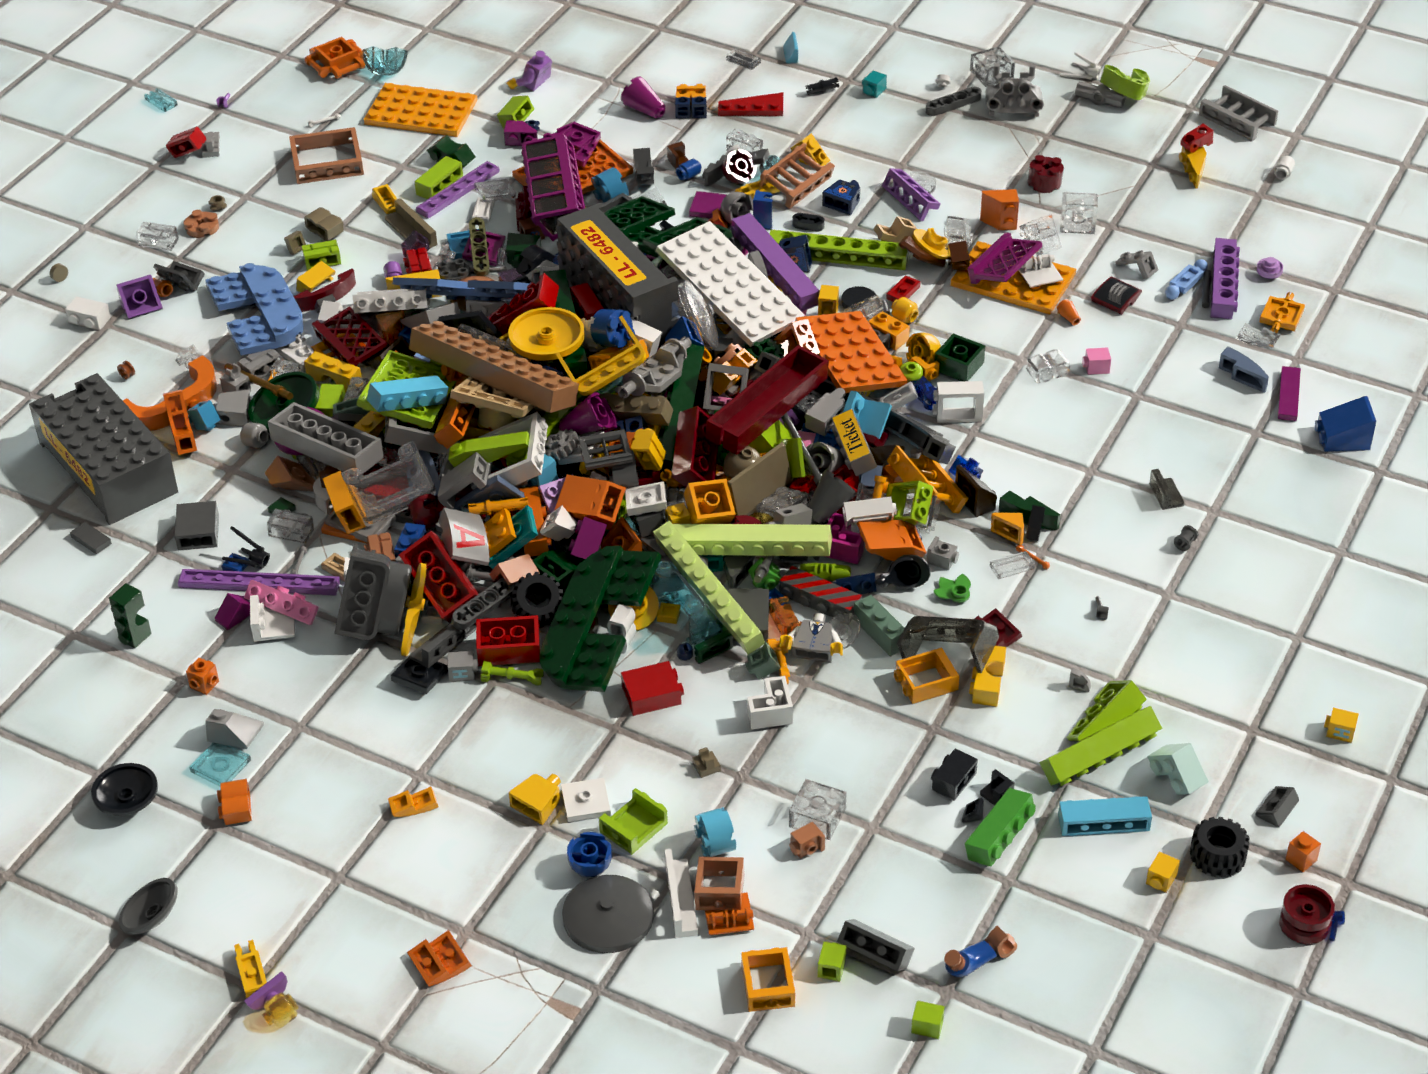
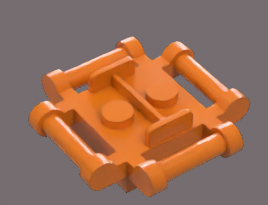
M339 37L310 48V55L306 56L304 61L308 66H312L322 78L327 77L328 73L332 72L334 77L338 79L342 75L354 70L364 69V62L369 60L370 54L359 48L353 39L345 40L343 37ZM316 61H320L324 67H321Z

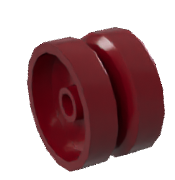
M1308 884L1294 886L1284 896L1279 920L1282 932L1289 939L1297 943H1319L1330 932L1335 910L1334 901L1325 890L1317 886Z

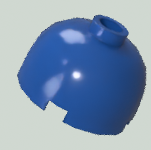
M596 832L581 833L580 837L575 840L574 838L571 839L567 846L568 862L572 870L580 876L595 877L601 875L611 863V844L605 840V836Z

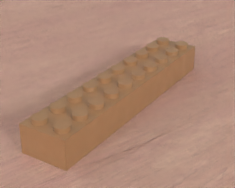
M433 321L431 324H420V326L411 329L409 350L549 413L576 406L579 384L571 381L572 379L569 377L557 375L555 371L546 370L539 364H532L525 358L516 357L512 352L500 350L498 346L489 345L482 339H475L471 334L459 332L457 328L448 327L441 321Z

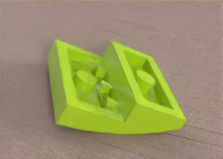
M801 438L780 440V443L783 442L786 447L791 477H805Z

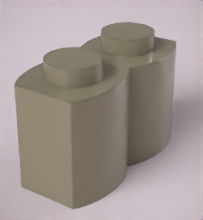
M322 207L304 217L306 228L312 233L318 234L326 241L331 240L344 231L342 219Z

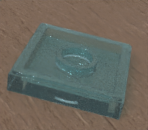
M212 743L189 768L190 772L220 786L221 783L232 781L251 761V757L249 754L232 746Z

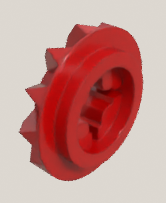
M805 475V477L796 479L789 487L790 494L794 497H803L805 494L814 491L817 486L813 481V475Z

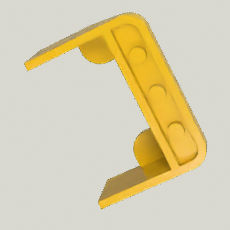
M620 316L619 319L634 345L586 374L575 379L560 353L556 354L568 377L572 379L571 381L579 384L578 392L581 395L588 396L645 362L646 353L623 316Z

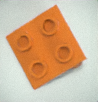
M748 892L742 895L741 910H705L709 936L755 930L753 910L750 908Z

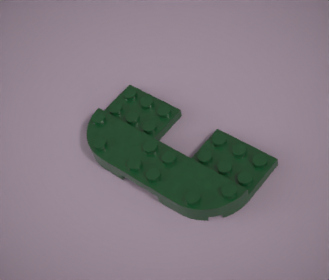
M644 196L617 205L604 213L631 242H638L639 250L642 253L656 258L660 256L656 252L658 245L708 222L697 217L665 231L652 228L650 226L655 225V223L666 221L669 217L674 216L675 208ZM713 224L728 239L732 238V230Z
M606 546L578 564L540 649V665L555 685L570 690L605 692L626 639L623 635L591 634L588 632L600 604L642 605L662 557L659 552L626 551L621 546Z

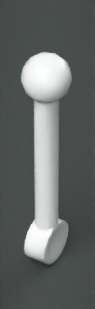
M337 113L332 117L316 121L309 120L308 125L314 127L315 124L325 121L339 120L341 115Z

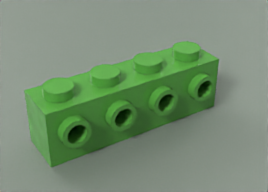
M1012 788L1005 792L964 843L969 861L991 867L1001 857L1002 852L1012 843L1013 838L1023 829L1024 824L1035 813L1036 807L1032 794Z

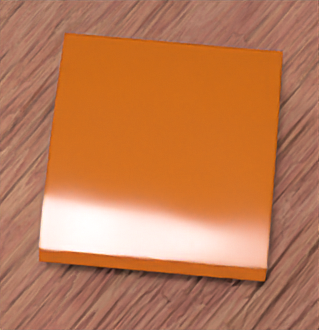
M449 930L430 943L425 939L407 952L428 986L442 983L472 966Z

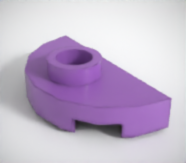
M280 972L244 1002L253 1010H260L274 1005L286 989V975Z

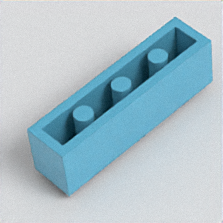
M438 376L374 382L369 385L367 401L378 412L445 404L448 386Z
M1135 796L1128 798L1059 802L1058 819L1062 836L1150 831L1152 814L1148 797Z

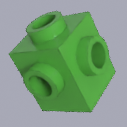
M760 557L748 570L753 580L752 583L756 588L772 590L780 583L782 578L779 573L780 569L775 563L771 562L767 576L760 583H756L754 581L755 571L764 560L763 557Z

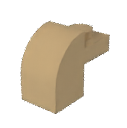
M897 216L891 227L876 224L873 230L881 241L900 243L905 236H912L917 228L911 220Z

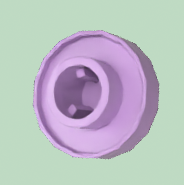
M1274 257L1263 258L1257 263V273L1268 279L1278 278L1283 273V264Z

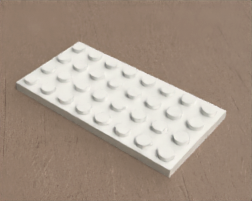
M710 221L660 244L656 248V252L750 347L754 346L755 342L764 341V339H768L783 331L789 324L795 322L796 317L805 316Z

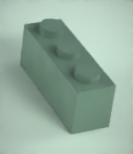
M872 595L854 603V621L889 656L907 648L908 631Z

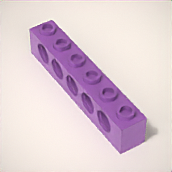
M1215 238L1210 313L1212 318L1232 319L1233 312H1237L1238 302L1236 301L1238 299L1240 247H1237L1236 239Z

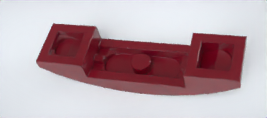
M351 268L337 275V281L312 293L306 290L293 296L301 312L315 310L316 300L333 294L337 301L349 293L356 285L354 269Z

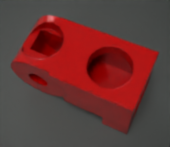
M1203 123L1185 134L1180 144L1193 153L1199 147L1213 144L1214 130Z

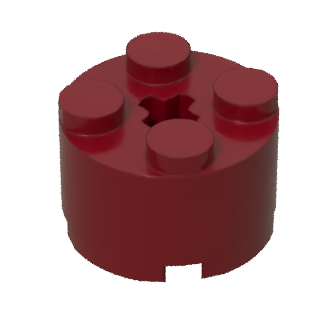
M1036 155L1035 159L1030 163L1028 185L1033 186V190L1041 193H1050L1054 189L1058 190L1062 184L1064 171L1062 160L1058 157L1051 158Z

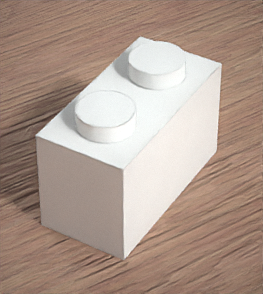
M75 297L65 309L70 324L95 330H101L111 318L108 304L81 297Z

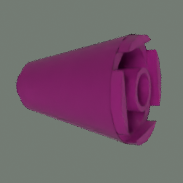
M641 76L633 78L630 86L626 85L622 91L621 101L623 104L653 118L662 117L665 114L664 103Z
M594 392L560 420L559 431L573 429L577 435L609 429L613 426V423H610V418H613L611 407L605 398L601 399L598 397L600 394Z

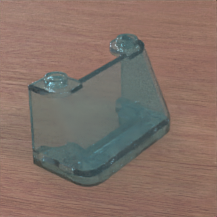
M660 561L651 581L652 589L658 597L659 605L661 602L678 604L689 617V637L686 638V642L694 650L695 645L723 632V624L676 566L669 561Z

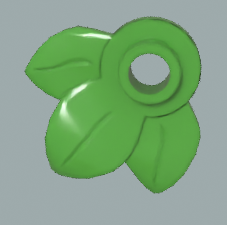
M964 574L959 575L955 581L940 577L939 588L935 589L934 593L942 599H952L958 603L966 602L970 598L969 588L971 587V582Z

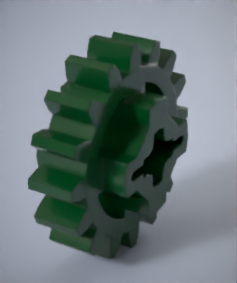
M770 338L764 339L761 342H755L752 347L745 345V349L757 361L761 351L771 353L781 359L784 357L782 344H777L776 340L771 342Z

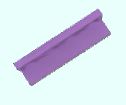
M889 168L882 187L919 220L924 221L929 209H939L941 203L902 169ZM891 179H893V187L889 186ZM900 187L903 188V195H902V196H900V193H899V188H900ZM909 196H912L913 204L911 205L909 204ZM920 204L923 206L921 214L918 207Z

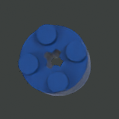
M601 309L597 311L593 316L595 318L594 323L590 326L593 341L602 347L621 348L627 345V341L631 339L626 333L619 317H624L635 335L630 313L618 309Z

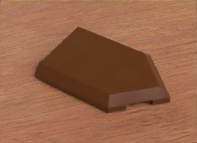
M905 236L898 244L902 249L906 248L909 252L913 253L912 256L917 260L944 267L946 264V260L936 258L924 251L912 236Z

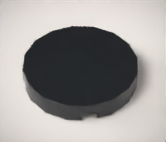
M855 286L843 292L841 304L844 309L847 310L848 308L851 312L861 311L866 313L877 305V295L870 288Z

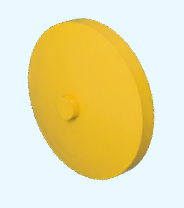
M542 307L529 310L515 318L509 327L508 335L509 343L516 353L529 359L543 361L558 359L557 353H560L563 358L575 352L584 341L585 331L582 320L573 312L556 307Z

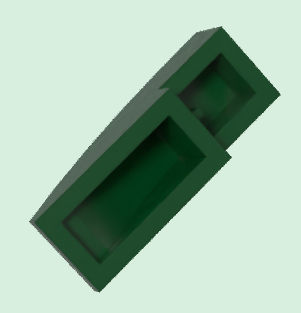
M1010 490L1000 497L999 513H1022L1023 522L1028 525L1032 505L1046 507L1042 529L1056 531L1059 529L1061 514L1035 498L1029 496L1023 499Z

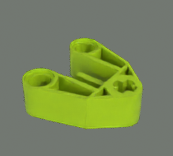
M1105 65L1100 82L1117 93L1135 100H1142L1146 95L1150 79L1147 72L1141 69H1133L1130 77L1126 76L1117 67Z

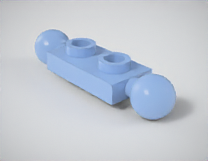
M1199 259L1194 263V266H1186L1170 281L1169 286L1165 290L1166 297L1176 299L1180 292L1185 294L1203 277L1204 271L1208 269L1207 262Z

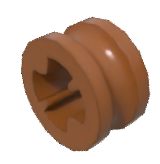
M124 361L117 366L119 374L124 379H128L135 374L134 367L128 361Z

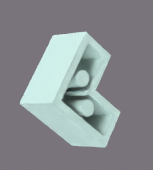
M1191 743L1167 744L1147 756L1150 767L1155 775H1168L1171 780V786L1177 795L1191 794L1209 782Z

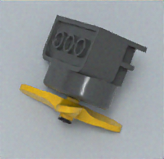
M354 543L334 634L361 640H371L377 633L396 636L399 632L405 605L408 610L405 619L401 656L407 657L417 627L419 613L423 609L425 612L427 610L428 599L426 601L423 599L426 564L419 563L411 596H408L407 590L412 571L411 565L391 561L388 556L376 553V550L370 552L357 549L358 544Z

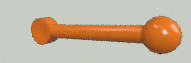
M1022 544L1016 546L1018 552H1023L1041 564L1043 569L1050 567L1048 562L1042 561L1024 549Z

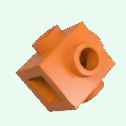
M198 657L186 670L190 688L205 695L219 682L216 665L211 661Z

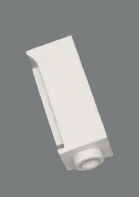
M891 497L844 502V507H842L845 527L850 524L852 526L857 525L858 521L893 520L894 515L897 514L896 504L892 503Z

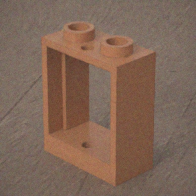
M699 857L694 892L695 910H741L745 875L744 857ZM704 876L736 877L735 888L703 887Z

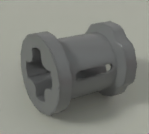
M1185 525L1181 530V534L1174 538V545L1181 551L1189 550L1192 541H1195L1199 536L1198 531L1190 525Z

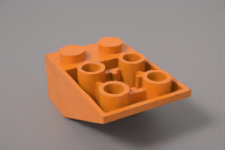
M567 474L554 510L563 505L572 517L580 520L587 517L607 524L606 529L611 530L626 487L605 480Z
M903 520L857 522L860 535L866 545L865 548L871 554H877L886 560L895 561L903 555L911 554L923 558L927 553L915 525Z

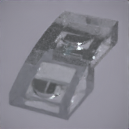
M1245 323L1236 339L1257 347L1273 348L1280 335L1265 327L1262 331H1259Z

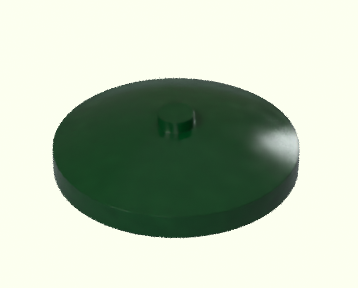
M288 372L281 374L268 382L284 387L293 394V398L288 400L284 397H277L273 392L261 387L250 402L248 414L252 423L263 424L267 428L268 433H270L268 421L293 402L304 407L315 408L320 396L319 387L315 380L307 373Z

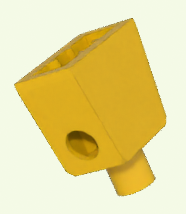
M538 774L531 775L509 791L510 807L543 825L560 801L558 787L561 783L560 778L555 774H551L547 779Z

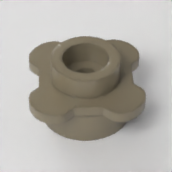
M220 195L211 197L208 202L211 205L210 209L213 211H219L227 207L225 198Z

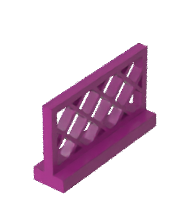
M1004 233L967 268L971 284H978L981 280L1006 282L1043 246L1042 241L1012 239L1011 233Z

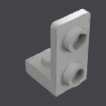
M1151 251L1125 252L1115 261L1116 265L1137 263L1143 279L1151 277L1158 271Z

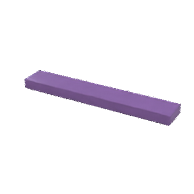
M486 161L417 206L416 212L429 219L499 173V167Z

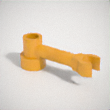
M767 639L766 642L777 654L778 664L781 667L779 669V676H785L787 684H789L788 677H790V672L787 668L785 653H788L789 650L787 646L779 647L780 641Z

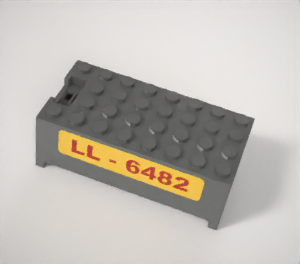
M602 202L557 218V260L559 270L565 269L569 288L588 283L604 309L628 311L630 317L637 320L638 316V321L662 332L659 345L664 344L665 337L678 321L677 317L672 318V302L678 300V279L675 276L667 278L603 213L605 206Z
M98 373L76 382L75 390L57 398H54V395L51 393L29 403L40 445L46 447L105 515L106 522L109 525L178 493L170 452Z

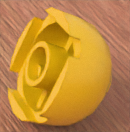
M925 332L912 334L906 343V347H908V353H906L908 362H911V358L916 355L928 364L935 362V353L941 347L939 340L934 335Z

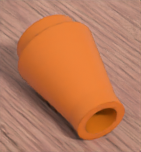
M152 278L160 297H168L172 294L173 286L170 281Z
M1065 299L1057 305L1058 314L1068 320L1073 326L1081 321L1072 301Z

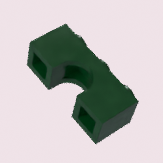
M125 583L109 597L115 620L114 624L118 632V639L122 644L129 645L135 649L152 633L148 619L137 614L145 606L142 592Z

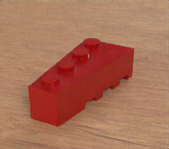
M545 273L539 276L540 281L536 284L533 282L529 284L527 290L522 295L518 293L513 297L509 305L505 303L488 317L501 332V337L508 333L511 323L519 315L536 308L555 307L559 286Z

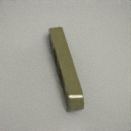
M476 217L469 221L473 269L475 275L487 276L490 268L485 223L483 219ZM475 225L479 226V231H476ZM475 238H482L483 241L480 242V243H477V242L474 241V239H475ZM477 252L485 253L484 256L481 257L475 255ZM479 263H483V270H480Z

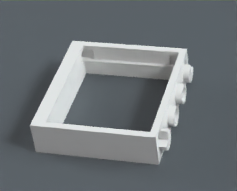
M538 412L478 437L483 438L527 431L530 435L527 459L492 474L493 462L489 463L487 481L499 475L515 486L542 474L548 425L545 422L546 419L542 418ZM472 482L470 486L474 490L477 486Z

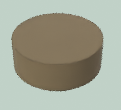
M60 263L53 265L50 269V277L57 282L64 281L68 276L67 267Z

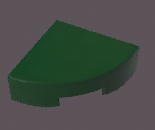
M282 497L268 507V512L274 515L284 512L289 514L296 510L295 504Z

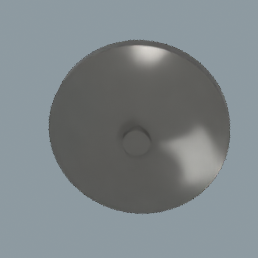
M600 875L589 878L572 889L565 899L562 915L564 928L576 944L593 952L615 953L629 949L644 939L651 929L654 911L649 893L638 882L619 875Z

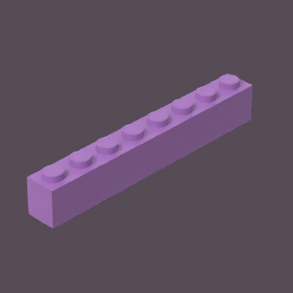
M748 213L733 218L732 227L730 228L733 236L739 240L741 246H744L748 253L756 250L760 252L767 275L773 278L775 285L781 288L784 295L788 296L800 311L818 306L820 290L754 216Z

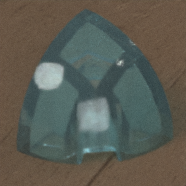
M374 46L363 49V59L366 67L371 73L380 76H390L398 73L405 65L408 54L407 50L397 47L387 50Z

